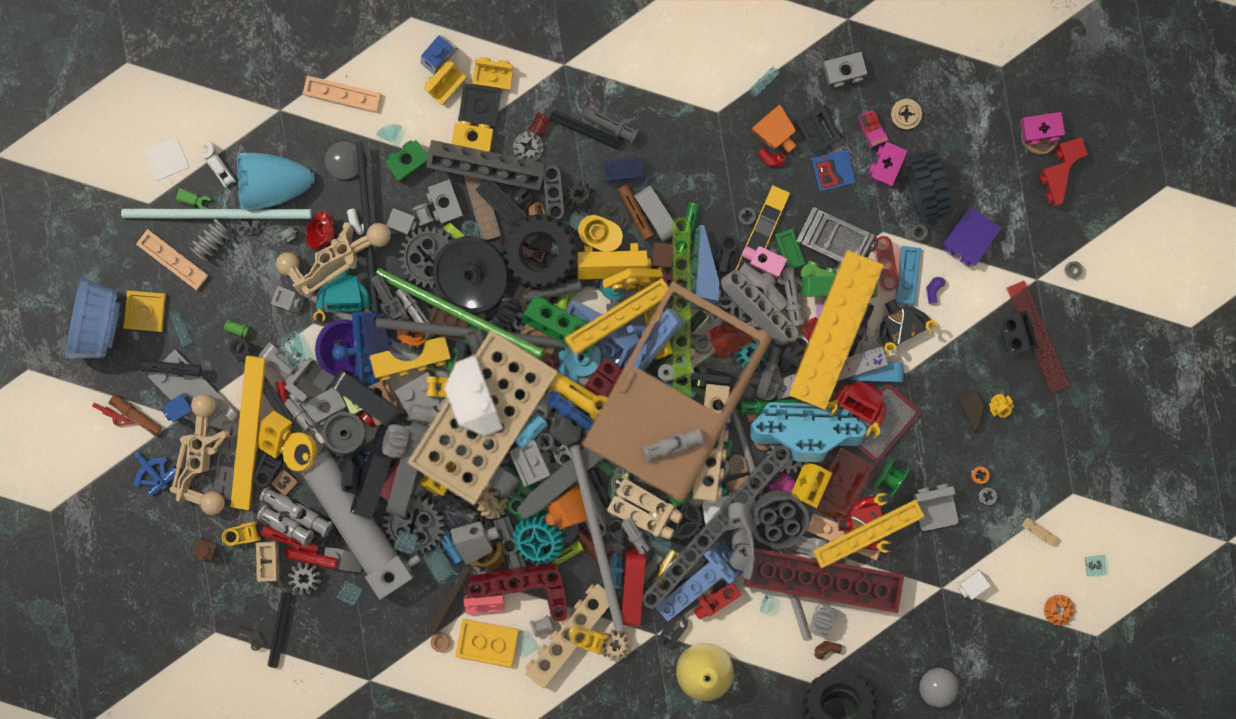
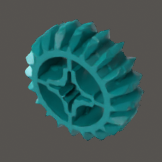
M538 513L534 516L531 515L525 519L523 518L516 525V530L513 532V536H515L513 543L518 544L515 546V549L520 550L519 556H526L525 561L531 559L532 564L536 561L539 565H542L543 562L548 564L551 560H556L557 556L561 554L565 537L561 535L563 529H557L556 524L549 525L546 521V514L542 515L541 518ZM533 528V532L526 535V530ZM552 544L551 549L544 551L545 546Z

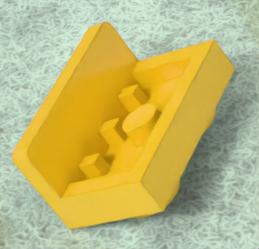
M487 57L475 59L472 84L510 91L513 65L506 60L493 62Z
M448 59L439 66L437 73L426 81L423 88L439 104L444 105L464 83L467 76Z

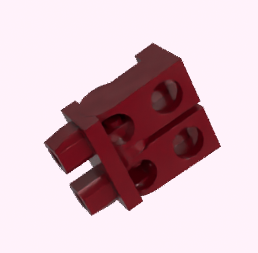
M605 357L584 385V388L597 396L608 398L623 370Z

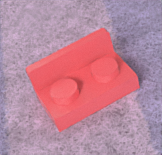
M503 593L482 598H473L470 595H465L464 607H466V614L503 612L505 610Z

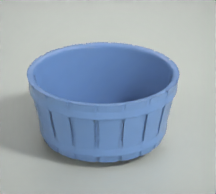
M80 277L65 359L105 358L107 348H112L120 303L116 302L117 291Z

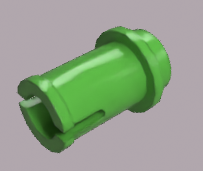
M227 320L224 331L238 335L242 339L247 338L250 327H247L246 324L241 325Z

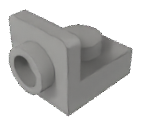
M277 286L271 304L299 314L304 305L305 297Z

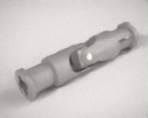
M270 486L264 488L259 500L261 502H267L273 506V509L289 515L291 519L308 529L318 531L324 538L333 527V522L325 521L320 518L319 514L301 504L296 503L295 505L289 497L271 490ZM303 509L307 511L303 519H297L302 516Z

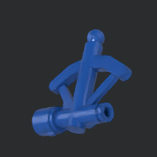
M137 452L135 454V458L142 465L135 477V487L140 486V484L154 485L148 490L149 494L154 496L161 489L165 490L169 486L168 483L170 481H174L177 467L173 466L165 473L164 463L168 461L166 457L153 458L147 461L142 456V453ZM160 463V475L153 468V465ZM147 471L154 481L142 480L143 474Z

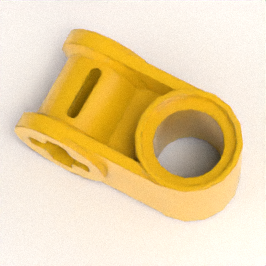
M257 521L226 529L222 534L223 542L231 546L261 540L257 533ZM230 531L236 534L234 542H230L227 539V534Z
M578 625L573 626L568 634L570 640L576 646L596 654H602L601 648L604 640L608 638V635L600 631ZM578 633H583L581 639L575 640Z

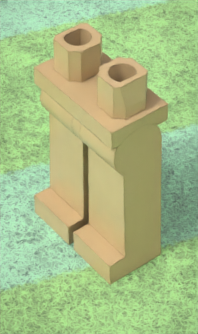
M624 478L616 494L650 511V513L637 508L617 496H614L607 512L624 520L631 518L636 526L653 533V535L659 538L663 537L671 540L675 530L667 527L670 520L679 524L683 514L673 505L666 503Z

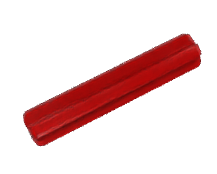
M286 548L284 553L285 558L336 569L339 563L337 558L294 548Z

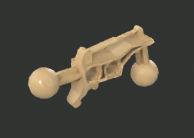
M346 222L343 224L344 229L339 234L337 240L333 239L331 246L315 253V263L307 275L303 276L299 271V258L292 252H284L279 255L276 260L277 270L284 276H290L294 282L293 287L300 295L306 294L307 297H310L312 292L325 283L332 281L349 268L355 269L357 260H359L357 252L371 245L382 247L389 243L391 232L388 226L382 223L373 224L369 227L366 236L352 242L354 230Z
M201 393L196 395L191 403V409L197 415L195 433L180 438L182 444L170 491L177 494L176 501H191L199 504L202 511L207 515H217L224 508V499L221 494L214 491L202 494L189 489L192 479L198 473L209 470L210 455L217 453V447L221 445L225 438L229 437L227 430L221 431L216 435H207L208 416L214 412L216 404L212 396ZM198 439L202 442L201 448L197 444ZM187 448L186 467L179 477ZM196 458L200 461V467L196 465Z

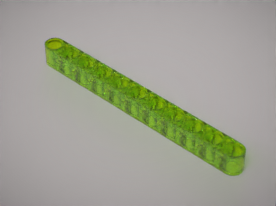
M678 217L674 220L672 227V282L676 283L678 280H684L687 283L685 289L690 291V223L685 217ZM682 222L687 228L681 232L676 229V225ZM680 241L687 245V248L683 251L676 248V244ZM684 261L687 267L684 270H679L676 267V263ZM673 292V311L679 318H684L687 321V325L684 328H678L673 334V389L691 398L690 301ZM684 299L687 302V306L682 309L678 308L676 305L677 300ZM683 337L687 340V345L679 347L676 344V340ZM678 357H685L687 364L683 367L678 366L676 363ZM677 377H686L687 384L679 386L676 382Z

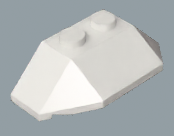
M472 356L456 362L445 390L458 424L483 436L503 429L476 357Z

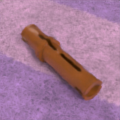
M629 185L622 186L617 191L620 193L634 220V226L638 227L644 241L653 237L655 234L647 222L648 218L641 211Z
M114 394L108 402L109 405L120 411L122 416H127L155 437L163 428L133 407L134 404L126 402L117 394Z

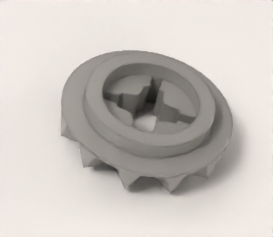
M521 133L514 140V154L518 158L536 161L542 155L543 142L535 133ZM532 140L531 146L533 147V149H535V151L528 150V152L524 154L525 147L521 143L528 144V142Z

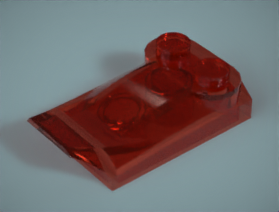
M840 447L827 470L832 475L818 507L814 509L832 519L847 516L874 465Z

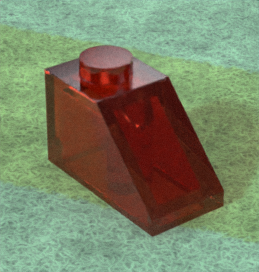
M726 323L715 326L707 332L709 341L720 358L754 341L751 339L752 336Z

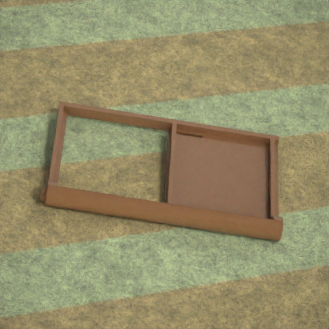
M671 282L585 437L582 446L594 451L666 492L673 499L683 503L772 340L769 337L770 334L762 329L756 330L680 285ZM672 292L677 293L752 336L751 339L757 342L753 353L719 414L633 365ZM695 428L700 430L703 438L702 445L689 446L688 449L677 453L669 452L667 456H658L652 458L649 462L645 460L642 445L648 446L657 443L660 439H667L679 433L686 434L694 431Z

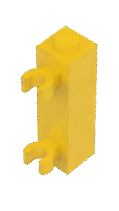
M630 243V251L592 252V246L584 244V252H577L578 279H607L629 268L651 269V258H647V251H638V243Z

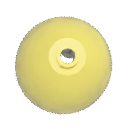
M699 643L690 646L682 653L677 662L676 676L681 689L689 697L698 701H713L723 696L729 690L734 677V668L729 655L721 647L712 643Z

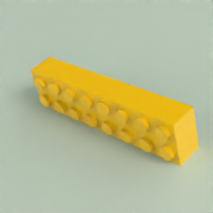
M846 249L788 392L790 396L826 409L884 266L882 263Z

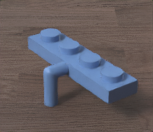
M666 309L655 323L633 362V365L643 372L683 323L672 309ZM635 325L627 327L628 333H639L641 335L646 329L644 326ZM629 356L628 359L624 362V366L626 365V363H627V361L629 360L630 356Z

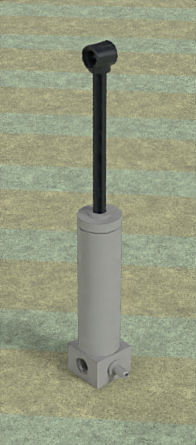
M236 338L229 345L230 353L237 358L239 363L243 362L244 365L246 356L254 354L250 343L245 339ZM239 343H243L245 350L239 354L236 351V346ZM265 376L264 396L275 412L292 422L291 434L303 433ZM329 450L317 453L314 456L313 465L308 470L299 472L366 572V580L378 598L382 599L415 577L411 567L419 563L421 559L418 555H415L406 561L401 554H397L373 516L371 519H366L350 512L355 493L342 491V472L339 469V464ZM387 572L394 574V581L387 579Z

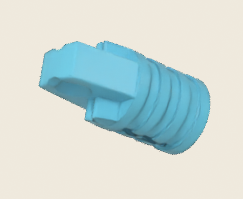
M534 414L524 424L514 440L519 447H524L547 427V423L541 416Z

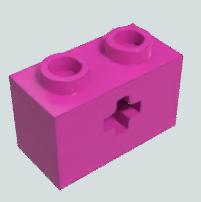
M1061 112L1024 117L1020 120L1024 143L1029 142L1030 145L1040 144L1041 140L1048 139V142H1055L1065 135ZM1041 126L1043 128H1047V131H1045L1044 134L1043 131H1039V128Z
M886 142L884 146L880 145L876 156H879L876 163H872L868 172L871 174L869 179L891 188L907 150L889 142ZM889 160V165L891 166L886 169L884 168L885 164L882 162Z

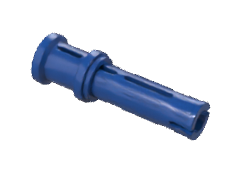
M555 391L548 399L547 405L549 407H554L560 412V415L568 416L588 431L590 430L594 420L574 407L571 400L567 401L560 396L558 391Z

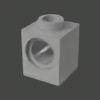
M393 208L386 226L409 236L410 232L415 231L417 222H415V216Z

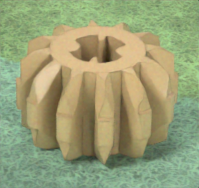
M610 629L611 636L604 632V634L608 635V638L604 640L606 645H603L601 650L607 649L603 656L606 657L610 653V661L613 660L614 655H616L617 661H620L619 654L626 658L627 654L624 650L631 651V647L625 645L632 643V641L629 639L624 641L628 636L627 633H624L621 637V631L617 632L616 635L614 634V629ZM614 640H618V644L621 645L620 648L617 647V650L612 649V645H610L611 642L614 643Z

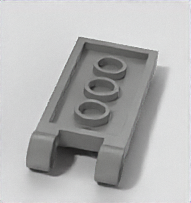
M174 350L163 361L179 363L181 361L185 364H190L177 350ZM174 368V369H177V370H188V371H189V369H178V368ZM151 372L148 375L170 400L183 393H186L191 401L196 395L201 393L212 396L215 400L216 408L208 416L207 435L217 434L209 424L221 412L233 423L240 417V414L202 375L200 377L186 375L178 377L175 374ZM192 411L186 416L196 425L197 415Z

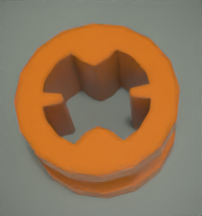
M976 467L971 473L972 480L978 484L986 483L990 476L989 471L985 467ZM978 470L985 472L982 481L980 478L976 479L975 474H978L976 473Z

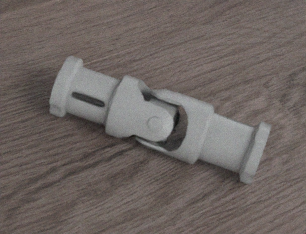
M695 428L694 431L686 434L679 433L667 439H660L657 443L648 446L642 445V451L645 460L649 462L652 458L658 456L665 457L669 452L677 453L688 449L689 446L702 445L703 438L700 430Z
M268 505L262 506L258 512V520L265 521L270 524V527L280 531L287 537L295 538L302 542L301 544L305 547L310 544L314 537L313 531L302 528L301 524L280 512H274Z

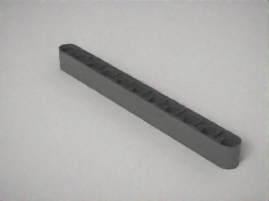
M781 445L774 447L644 592L642 598L646 607H657L730 526L729 517L724 515V509L733 503H739L737 495L740 492H744L747 495V500L743 503L747 507L788 461L790 457L788 448ZM778 449H783L786 453L785 457L781 460L777 459L775 455ZM766 463H770L773 467L770 474H765L762 470ZM758 478L760 481L759 487L751 488L750 480ZM714 521L721 523V529L717 532L711 530V524ZM700 536L708 537L707 545L700 546L698 544ZM689 550H693L696 554L695 558L691 561L685 559V553ZM673 566H682V573L679 575L673 574ZM667 579L670 582V586L667 589H661L659 587L661 580ZM647 595H656V602L653 604L647 603Z

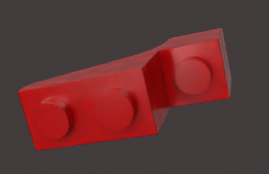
M1082 137L1059 144L1056 156L1059 161H1062V164L1041 171L1040 180L1042 185L1046 186L1048 192L1046 193L1048 203L1052 204V207L1063 203L1071 165L1076 160L1088 155Z

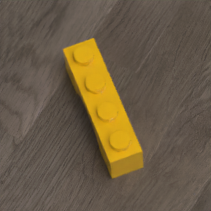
M445 336L425 341L421 355L412 361L398 360L389 351L369 356L374 378H379L380 381L391 379L390 375L398 373V376L410 374L409 370L417 368V372L429 369L428 365L434 363L436 367L447 364L446 360L451 359Z

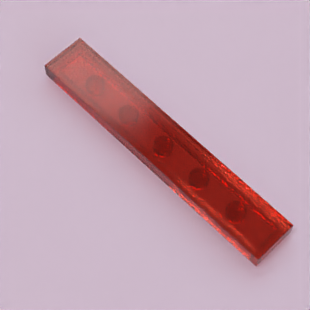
M1025 280L1007 287L1006 290L1016 313L1028 311L1038 348L1032 350L1050 392L1054 393L1070 386Z

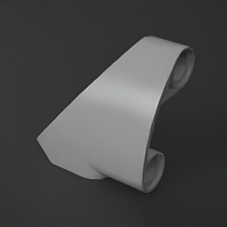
M733 503L729 506V523L731 526L740 529L732 532V549L734 553L729 561L732 567L743 571V578L750 579L754 562L752 516L743 503Z

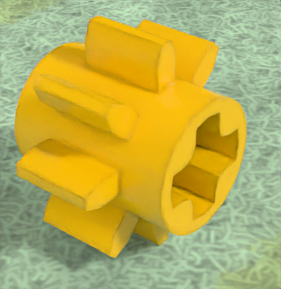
M1003 394L995 395L989 404L990 411L993 416L999 415V417L1005 418L1012 413V408H1014L1013 401L1009 395L1006 397Z

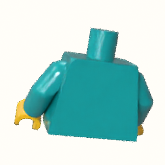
M349 269L332 281L322 285L317 292L316 308L318 310L314 313V319L317 320L318 313L323 315L322 321L326 319L325 312H361L362 308H364V311H370L371 303L368 290L362 282L357 281L356 276H349Z

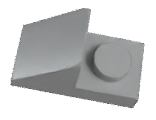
M334 547L325 548V556L339 560L337 567L339 570L361 572L362 566L352 551Z

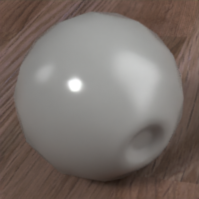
M934 668L923 675L919 691L922 699L927 704L942 708L949 706L955 701L959 691V684L951 671Z

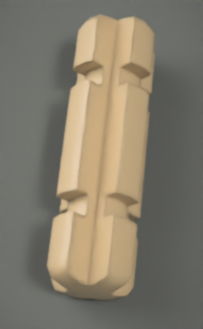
M1026 518L1022 523L1025 529H1030L1031 533L1042 540H1046L1045 542L1053 546L1058 538L1055 535L1049 534V531L1039 524H1034V521L1030 518Z

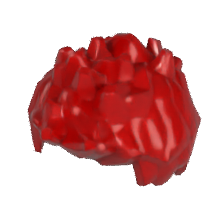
M319 210L313 220L305 227L307 229L306 244L313 250L331 246V241L337 235L333 216H328L327 211L321 213V210Z

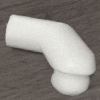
M356 209L347 210L349 224L358 235H363L364 227L363 224L359 223Z

